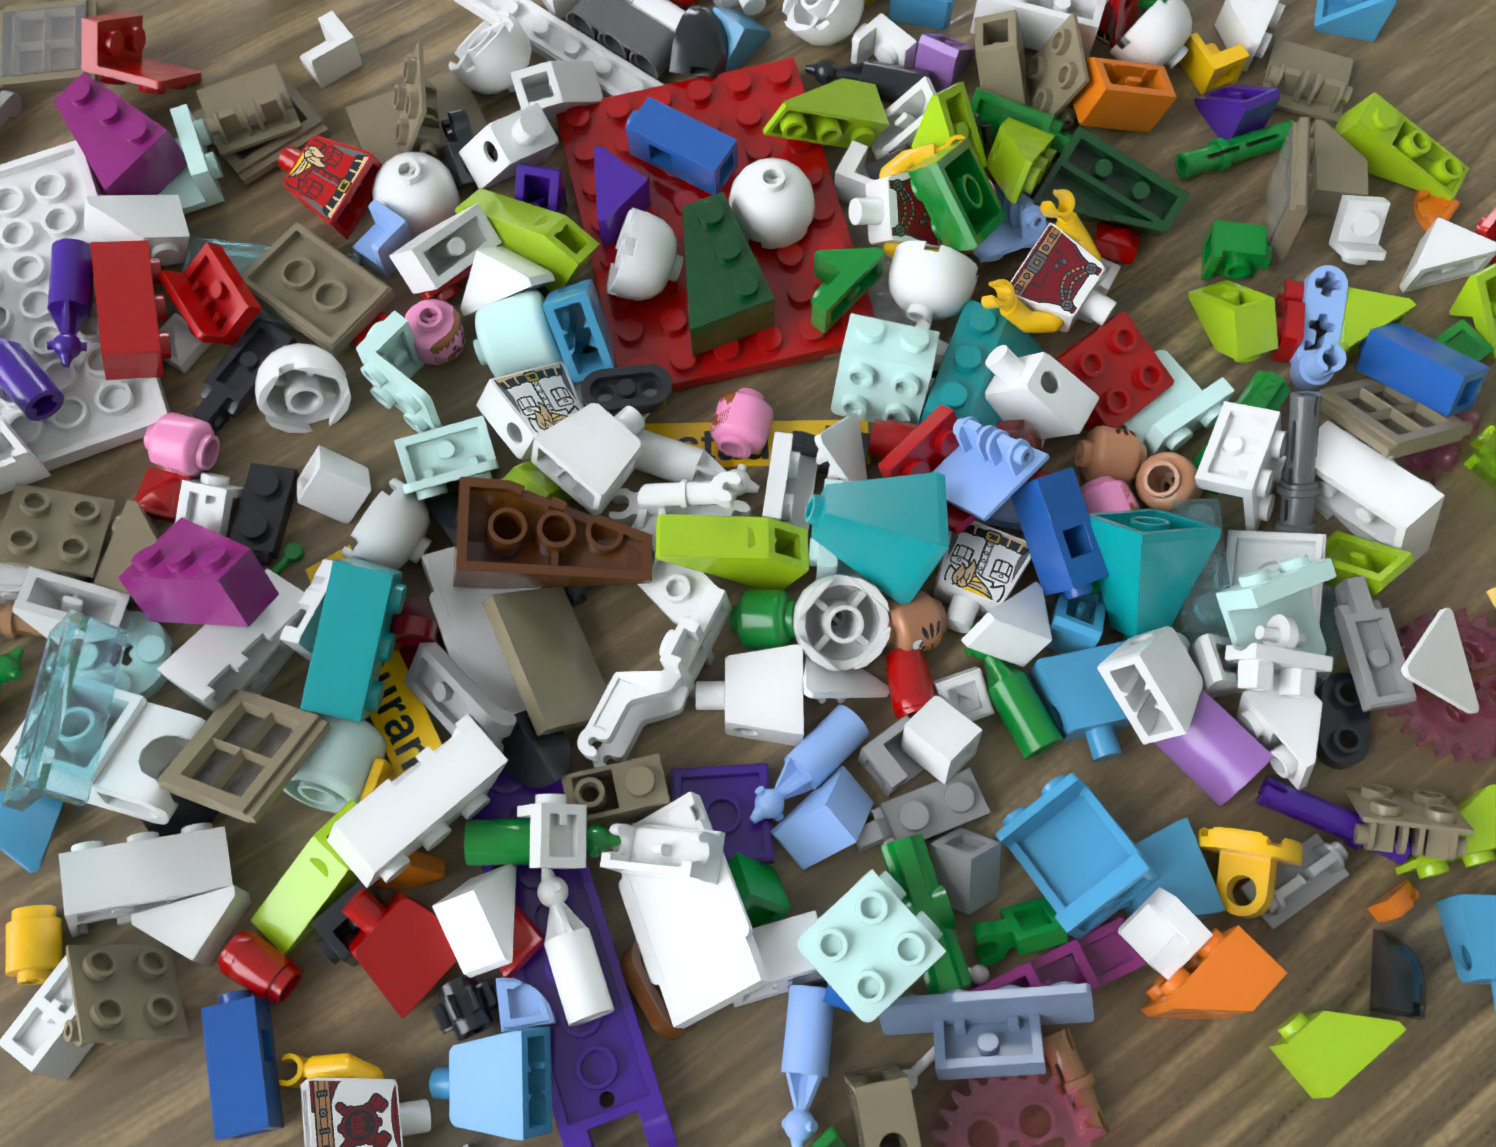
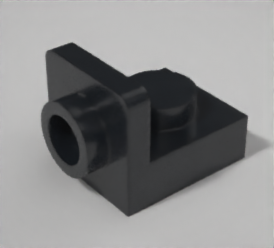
M360 880L311 923L321 935L315 941L316 945L335 965L340 960L353 967L359 964L348 947L349 943L345 937L350 933L357 935L361 929L342 913L346 903L362 888L369 891L379 902L384 903L370 887L366 888Z

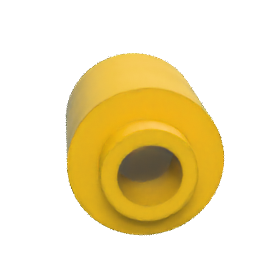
M32 905L16 908L11 912V922L6 924L5 975L17 977L18 985L43 984L63 959L62 919L57 917V907L52 905Z

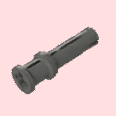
M1297 391L1296 393H1290L1286 469L1284 478H1281L1277 484V493L1281 494L1279 519L1274 522V530L1276 532L1315 534L1318 529V524L1313 521L1315 496L1321 493L1319 481L1315 479L1319 416L1322 394L1318 392Z

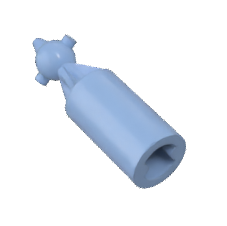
M838 705L784 758L785 765L775 788L765 789L763 786H759L755 790L757 796L750 820L754 824L765 818H774L778 822L784 817L782 811L785 799L810 790H816L869 737L868 728L860 717L844 705Z
M790 985L781 1072L786 1073L794 1107L782 1120V1127L790 1138L792 1147H804L806 1140L811 1138L814 1132L817 1131L818 1123L809 1112V1108L822 1079L828 1078L835 1006L822 1002L826 992V988Z

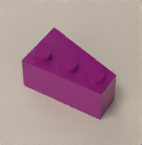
M84 72L53 101L108 195H158L188 166L184 152L167 129Z
M183 517L170 527L153 545L136 553L131 560L132 564L118 577L144 615L151 622L249 627L279 595L249 547Z

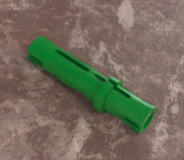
M1289 119L1283 123L1226 140L1222 137L1210 140L1207 146L1188 152H1181L1175 158L1176 171L1179 177L1185 180L1191 176L1211 170L1222 172L1228 170L1231 164L1282 149L1292 123L1295 121ZM1262 140H1266V142H1263V143H1260V144H1257V145H1254V146H1250V147H1247V146H1246V145H1249V144H1252V143H1256V142H1259V141H1262ZM1223 152H1228V153L1223 154V155H1221V156L1208 159V157H1211V156H1214V155H1217V154H1220V153H1223Z

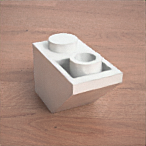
M1225 0L1214 26L1227 49L1242 44L1250 55L1243 71L1247 72L1254 56L1263 57L1273 35L1265 31L1267 27L1275 29L1285 8V5L1279 3V0Z
M548 61L510 72L520 108L524 109L533 104H539L548 120L556 118V114L566 112L569 108L598 103L603 98L592 61Z
M1279 674L1274 676L1273 691L1247 690L1242 693L1236 718L1237 722L1274 756L1269 762L1275 772L1283 778H1288L1299 791L1306 787L1315 764L1323 703L1315 694L1314 698L1280 696Z

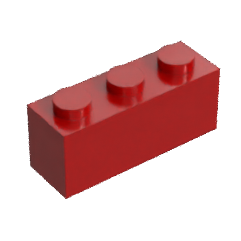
M148 240L90 242L101 356L106 380L164 377L162 359H171L169 333L168 331L159 332L158 322L167 321L164 294L154 295L153 285H162L158 278L161 274L160 258H150Z

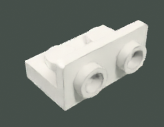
M775 432L762 517L773 518L809 529V523L805 522L804 516L807 503L814 493L817 471L816 458L800 455V452L792 451L793 434Z

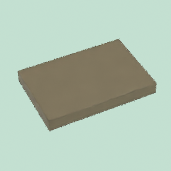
M452 71L428 79L437 90L440 150L437 152L436 157H434L436 159L445 156L443 148L447 143H451L446 138L441 125L442 120L449 119L448 112L464 109L468 115L474 137L487 126L472 90L464 85ZM394 91L345 107L361 149L372 153L382 165L393 156L402 153L401 145L395 144V127L400 114L399 110H394L393 108Z
M297 221L241 275L257 301L334 357H337L396 297L390 286Z
M549 587L490 595L482 604L537 736L586 726L607 687L564 588Z

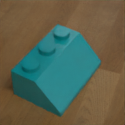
M969 299L964 304L924 407L920 424L936 408L944 405L954 410L957 419L971 416L976 418L982 426H995L1006 431L1011 437L1013 432L985 399V391L995 375L985 365V361L989 354L1001 345H1006L1017 357L1041 353L1043 349L1028 333L1022 332L1002 316L1000 309H986L981 303Z
M357 557L333 561L300 709L356 722H362L369 717L371 710H379L385 690V682L378 681L382 662L389 663L396 640V634L389 632L393 613H401L406 597L407 586L400 584L401 571Z

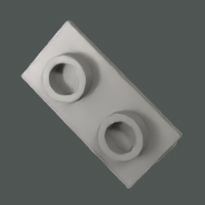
M1316 833L1301 843L1304 847L1301 866L1277 864L1273 899L1268 910L1260 915L1271 930L1349 875L1344 868V861L1348 858V853L1340 843L1336 841L1331 844L1324 843ZM1249 880L1239 887L1251 903L1257 893L1254 882Z

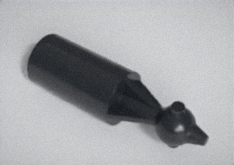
M822 59L815 64H809L805 67V72L814 76L821 85H826L841 78L875 84L881 101L887 103L897 101L923 77L929 78L930 73L929 70L867 59L864 62L843 67H837L831 59Z

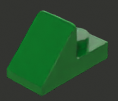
M878 247L816 251L814 253V275L823 284L818 287L811 299V324L825 334L881 278L885 252Z

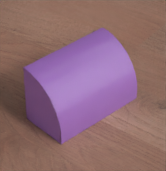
M1203 689L1201 690L1187 734L1153 742L1219 806H1222L1241 790L1274 757Z

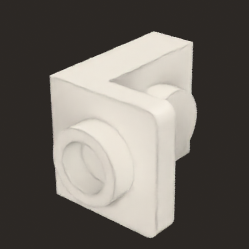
M882 13L870 23L862 24L855 31L851 41V62L853 64L864 62L871 55H875L879 62L913 68L917 41Z
M1342 195L1329 240V245L1342 256V261L1354 265H1366L1368 260H1385L1387 251L1379 246L1378 243L1390 207V202L1384 197Z
M203 472L200 479L182 480L175 523L183 517L227 537L233 498H240L244 488L229 485L230 477Z
M538 794L535 795V804L517 806V817L531 818L530 868H586L587 805L567 804V795Z

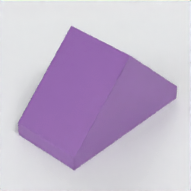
M942 33L922 34L918 43L914 68L929 70V79L935 91L940 92L958 82L971 61L975 48Z

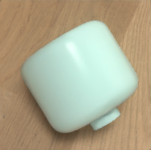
M531 289L485 305L476 312L475 329L478 339L473 340L474 349L482 365L488 364L494 377L563 361L543 309L545 297L538 290Z
M307 711L319 715L320 719L328 721L332 728L283 791L307 806L326 812L337 813L351 799L357 804L359 803L375 758L384 759L386 742L381 733L365 720L356 722Z

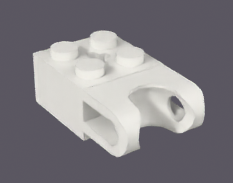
M58 672L0 755L26 785L152 823L165 825L169 822L179 804L173 801L169 790L160 787L156 780L159 774L171 764L206 721L189 713L147 702L142 695Z

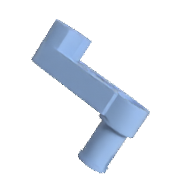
M1323 265L1316 268L1302 281L1304 282L1302 302L1305 303L1304 338L1289 362L1291 363L1290 378L1293 384L1304 391H1313L1321 387L1333 377L1334 372L1341 370L1346 363V353L1339 344L1348 292V279L1343 271L1332 265ZM1317 320L1320 321V328L1327 330V333L1318 339L1316 350H1304L1315 344L1316 331L1310 329L1309 326Z

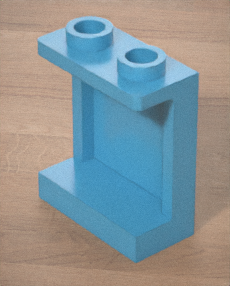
M1072 772L1068 776L1061 775L1047 783L1041 791L1042 796L1029 807L1022 806L1012 811L1003 820L1002 824L1004 827L997 831L995 836L1001 844L1010 849L1057 914L1054 917L1065 932L1081 940L1161 878V876L1089 786Z

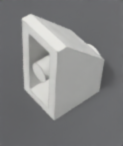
M179 195L86 196L84 214L86 232L103 242L148 240L150 258H160V265L162 266L186 262L190 235Z
M474 204L421 233L389 255L412 293L417 294L438 289L470 266L474 261L476 250L496 247L502 242L479 204Z

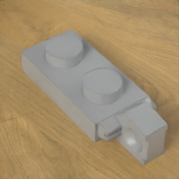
M1365 576L1344 579V581L1334 587L1338 606L1334 608L1335 622L1363 712L1409 705L1417 701L1412 681L1406 679L1401 671L1405 658L1389 608H1382L1379 600L1372 601Z
M968 768L956 773L945 785L938 780L881 803L879 807L871 810L870 814L873 821L864 824L855 844L860 853L882 843L887 844L922 833L924 841L927 842L989 816L991 812L971 769Z

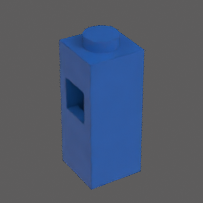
M651 97L647 98L639 110H634L626 122L625 132L631 155L711 195L718 194L738 167L737 139Z
M1394 322L1370 330L1367 339L1361 342L1359 349L1361 356L1355 370L1449 417L1473 408L1491 367L1398 322Z
M1073 467L1025 482L1011 496L1040 585L1043 588L1044 596L1064 592L1066 600L1082 596L1094 591L1092 582L1109 576L1091 527L1090 516Z
M249 990L222 994L218 996L219 1004L201 1008L214 1140L232 1141L284 1128L269 1000L265 1001L260 997L251 996Z

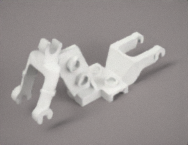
M730 471L721 472L712 481L689 482L688 479H681L680 482L645 484L639 492H632L627 488H622L612 498L614 504L627 503L629 506L623 512H609L610 519L628 526L633 524V528L652 535V582L637 585L673 623L677 624L675 630H669L661 643L659 654L661 656L660 662L664 667L662 671L616 672L613 675L590 721L580 733L577 742L579 750L586 758L593 760L595 768L605 766L609 759L620 762L625 761L644 726L679 715L684 710L688 696L694 698L696 695V685L694 682L704 663L711 665L715 658L711 649L732 610L725 590L718 588L703 572L657 560L656 523L657 516L660 514L752 517L750 506L746 502L733 500L732 495L726 491L728 489L734 491L743 490L742 479L736 473ZM595 741L602 742L597 750L592 746Z

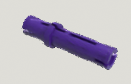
M1269 775L1265 777L1257 793L1259 794L1256 798L1257 805L1277 811L1299 822L1344 840L1345 846L1357 850L1358 847L1364 848L1363 844L1354 843L1355 824L1365 823L1358 813L1335 805L1301 789L1298 791L1295 787L1287 785ZM1411 834L1408 835L1407 843L1411 844ZM1394 838L1392 853L1371 851L1402 865L1410 855L1411 845L1407 844L1404 855L1397 854Z

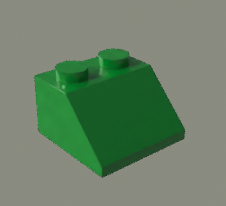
M968 137L924 158L908 171L911 178L912 191L916 198L923 202L931 218L932 231L936 238L943 242L944 246L956 251L972 250L978 247L1007 218Z

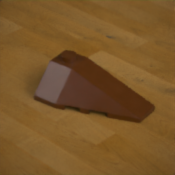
M460 477L453 587L520 589L645 584L652 582L651 534L602 515L592 516L567 506L568 502L552 497L550 500L524 490V485L510 480Z

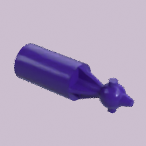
M72 238L59 239L52 244L47 310L60 332L53 341H47V350H54L55 354L60 358L62 366L65 368L70 367L73 359L81 351H87V342H81L76 335L87 318L91 316L94 277L91 245L85 241Z
M0 337V386L29 420L40 421L51 417L62 407L64 403L63 393L20 343Z

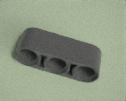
M580 0L566 14V20L570 26L656 80L670 67L675 34L625 1Z

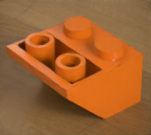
M1085 57L1089 82L1071 102L1080 126L1150 133L1177 96L1164 66Z
M1239 925L1223 932L1214 928L1210 931L1213 936L1169 979L1159 975L1149 985L1145 993L1150 999L1140 1010L1147 1017L1221 1020L1253 1012L1288 973Z

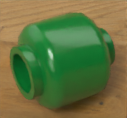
M781 588L748 589L741 595L738 605L732 606L729 614L730 630L733 634H738L742 645L750 650H765L789 646L793 638H796L793 628V613L797 600H792L790 593Z

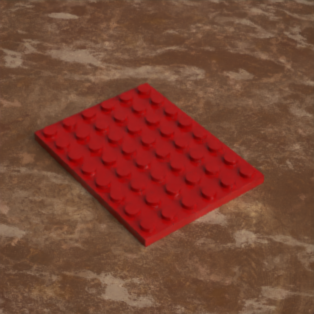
M794 57L722 72L717 78L704 76L602 98L601 102L587 106H575L569 108L566 112L556 114L583 230L600 244L590 260L601 305L609 326L616 367L644 364L658 365L669 373L673 392L841 353L850 314L876 318L867 291L825 334L811 324V299L818 287L823 284L814 275V253L819 250L853 249L854 247L822 145L768 136L763 133L764 127L784 101L805 93ZM648 97L737 139L738 167L719 192H724L728 203L733 182L741 171L759 159L772 157L787 160L798 166L811 181L815 200L814 218L807 227V233L799 241L788 247L767 249L762 248L761 242H755L748 238V244L775 298V326L696 356L692 354L682 206L712 195L630 154L627 134L625 132L626 122L630 114L634 110H639ZM603 146L648 179L651 206L645 212L663 219L673 229L676 236V254L683 256L681 272L676 282L668 280L663 291L652 299L636 301L607 293L608 275L611 262L615 263L618 251L615 247L618 238L611 245L602 246L597 220L594 147Z

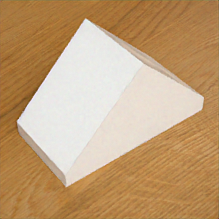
M923 77L885 110L889 126L871 146L876 160L888 155L890 151L906 143H909L912 149V143L930 97L936 94L928 77Z
M1438 217L1419 241L1399 287L1405 293L1473 275L1483 270L1496 255V242Z
M503 246L476 250L461 304L463 316L476 314L478 309L485 305L547 285L555 281L553 273Z
M29 567L13 605L12 612L57 647L66 648L115 639L130 595Z
M1035 582L995 607L961 641L968 648L1024 667L1052 641L1043 588Z
M1207 633L1198 637L1190 646L1188 652L1202 676V689L1212 698L1247 691L1238 688V662L1225 660L1226 645H1232L1231 639Z
M507 864L469 879L432 906L463 974L470 978L512 963L516 867L512 864Z
M232 885L131 914V921L133 926L188 959L210 966L251 904L250 894Z

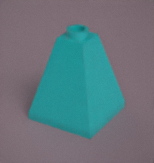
M934 472L826 484L820 496L813 494L806 506L804 520L806 523L812 524L811 538L899 604H910L949 548L945 475Z
M1157 508L1089 513L1091 527L1109 573L1108 577L1098 580V584L1111 627L1124 633V641L1133 636L1165 626L1171 627L1220 538L1221 528Z

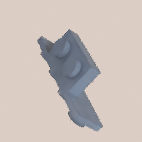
M1063 981L1054 983L1051 986L1021 988L1008 985L997 990L969 992L962 989H954L943 994L914 995L902 993L879 1015L883 1034L887 1036L934 1033L938 1080L1046 1074L1041 1025L1094 1021V1009L1090 984H1075Z

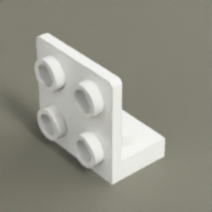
M1224 401L1195 476V483L1197 488L1242 497L1246 531H1258L1261 520L1269 521L1275 503V495L1271 494L1275 482L1279 483L1280 479L1284 478L1286 456H1283L1287 444L1288 432L1281 431V412Z

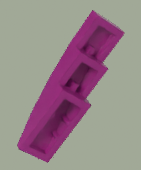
M1120 917L1091 931L1081 940L1074 939L969 992L997 990L1008 985L1021 988L1051 986L1054 983L1063 981L1075 984L1088 983L1091 985V991H1094L1146 965L1147 962L1119 935L1118 929L1124 923L1123 918Z

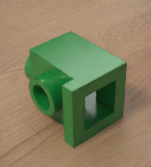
M1214 220L1202 243L1201 280L1209 281L1213 274L1225 275L1231 279H1252L1257 270H1267L1272 256L1271 244H1266L1267 226Z

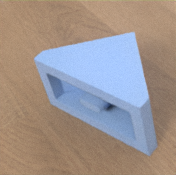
M840 765L770 833L796 864L805 870L856 843L874 802L849 771Z

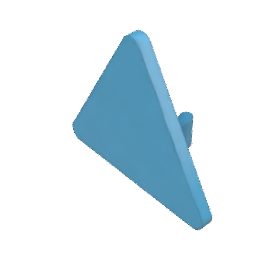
M26 784L0 791V850L28 872L35 873L39 871L67 797Z

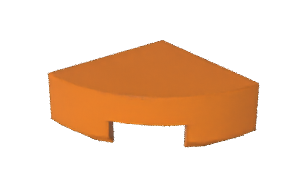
M1420 189L1416 192L1414 198V212L1418 222L1427 232L1438 217L1449 221L1461 202L1456 199L1448 201L1442 197L1430 195L1429 191L1425 189Z
M414 851L408 856L411 864L401 874L388 883L380 878L374 883V886L401 889L432 883L445 876V859Z
M1404 879L1367 907V909L1378 923H1385L1406 914L1414 906V901L1420 898V892L1409 879Z

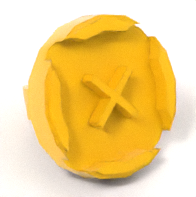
M1202 827L1198 830L1197 842L1200 849L1220 855L1216 888L1226 911L1238 917L1256 918L1268 910L1274 895L1277 864L1301 866L1303 862L1304 847L1300 842L1284 838L1281 844L1271 843L1269 837L1263 836V833L1224 827H1213V829ZM1243 878H1250L1256 886L1257 893L1255 899L1246 906H1240L1233 897L1234 885Z

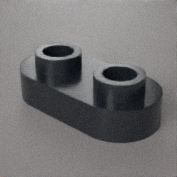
M654 364L600 369L590 373L583 380L581 396L584 407L590 403L599 404L613 417L626 406L635 408L640 414L655 413L663 410L670 403L673 396L672 380L664 368ZM648 389H654L658 392L650 397L643 395V392ZM603 394L613 396L611 400L606 402L598 400Z
M1336 673L1324 680L1318 686L1315 693L1323 703L1316 755L1328 767L1343 770L1362 761L1368 753L1370 711L1363 712L1352 674ZM1340 689L1349 692L1352 697L1351 702L1345 701L1341 697ZM1339 734L1349 739L1350 748H1345L1341 745Z

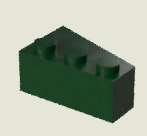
M1079 126L1032 201L1034 205L1041 206L1043 201H1051L1056 209H1058L1059 201L1054 196L1053 190L1066 189L1075 198V206L1072 212H1075L1080 220L1096 224L1100 222L1121 229L1125 228L1132 232L1159 237L1167 232L1190 196V193Z
M724 192L682 206L689 323L693 356L775 326V298Z

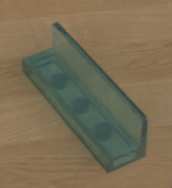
M71 610L49 631L2 806L23 812L42 795L77 806H84L89 801L128 637L126 630Z

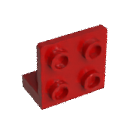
M121 12L81 18V71L99 75V81L103 83L125 85L126 82L138 84V90L141 92L161 95L165 94V89L168 88L186 89V84L201 81L202 74L201 71L143 58L142 50L146 43L143 15Z
M1125 310L1109 318L1103 326L1097 325L1054 358L1099 396V400L1092 413L1101 426L1119 428L1174 384V379Z
M944 405L936 408L878 464L883 477L932 473L959 446L956 435L953 433V426L958 420L954 410ZM947 503L948 530L955 534H961L977 517Z

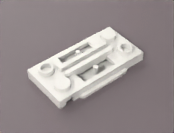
M455 546L422 555L421 564L432 592L429 596V603L447 654L497 707L504 708L512 714L526 710L482 602L492 594L541 588L488 589L453 587Z
M688 792L637 822V824L713 831L700 795L693 792ZM621 844L612 847L613 851L618 852ZM722 852L717 885L632 876L621 873L623 878L619 881L618 886L650 981L660 986L673 1027L684 1029L771 982L752 934L750 920L724 852Z

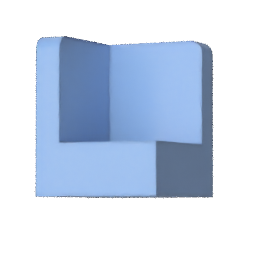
M374 199L368 207L375 224L352 248L357 258L386 278H389L397 270L389 255L410 242L412 236L405 219Z

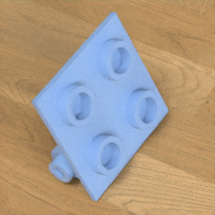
M995 184L997 198L1007 218L978 247L974 248L975 252L971 255L979 263L993 262L1010 252L1034 247L1049 225L1046 217L1041 213L1040 206L1034 205L1032 199L1025 194L1014 204L1007 199L999 185Z
M968 416L959 418L953 426V433L956 435L959 446L932 473L937 472L945 475L947 503L986 522L1050 457L1049 454L1031 447L1027 440L1011 438L1006 431L992 425L982 426L976 418Z

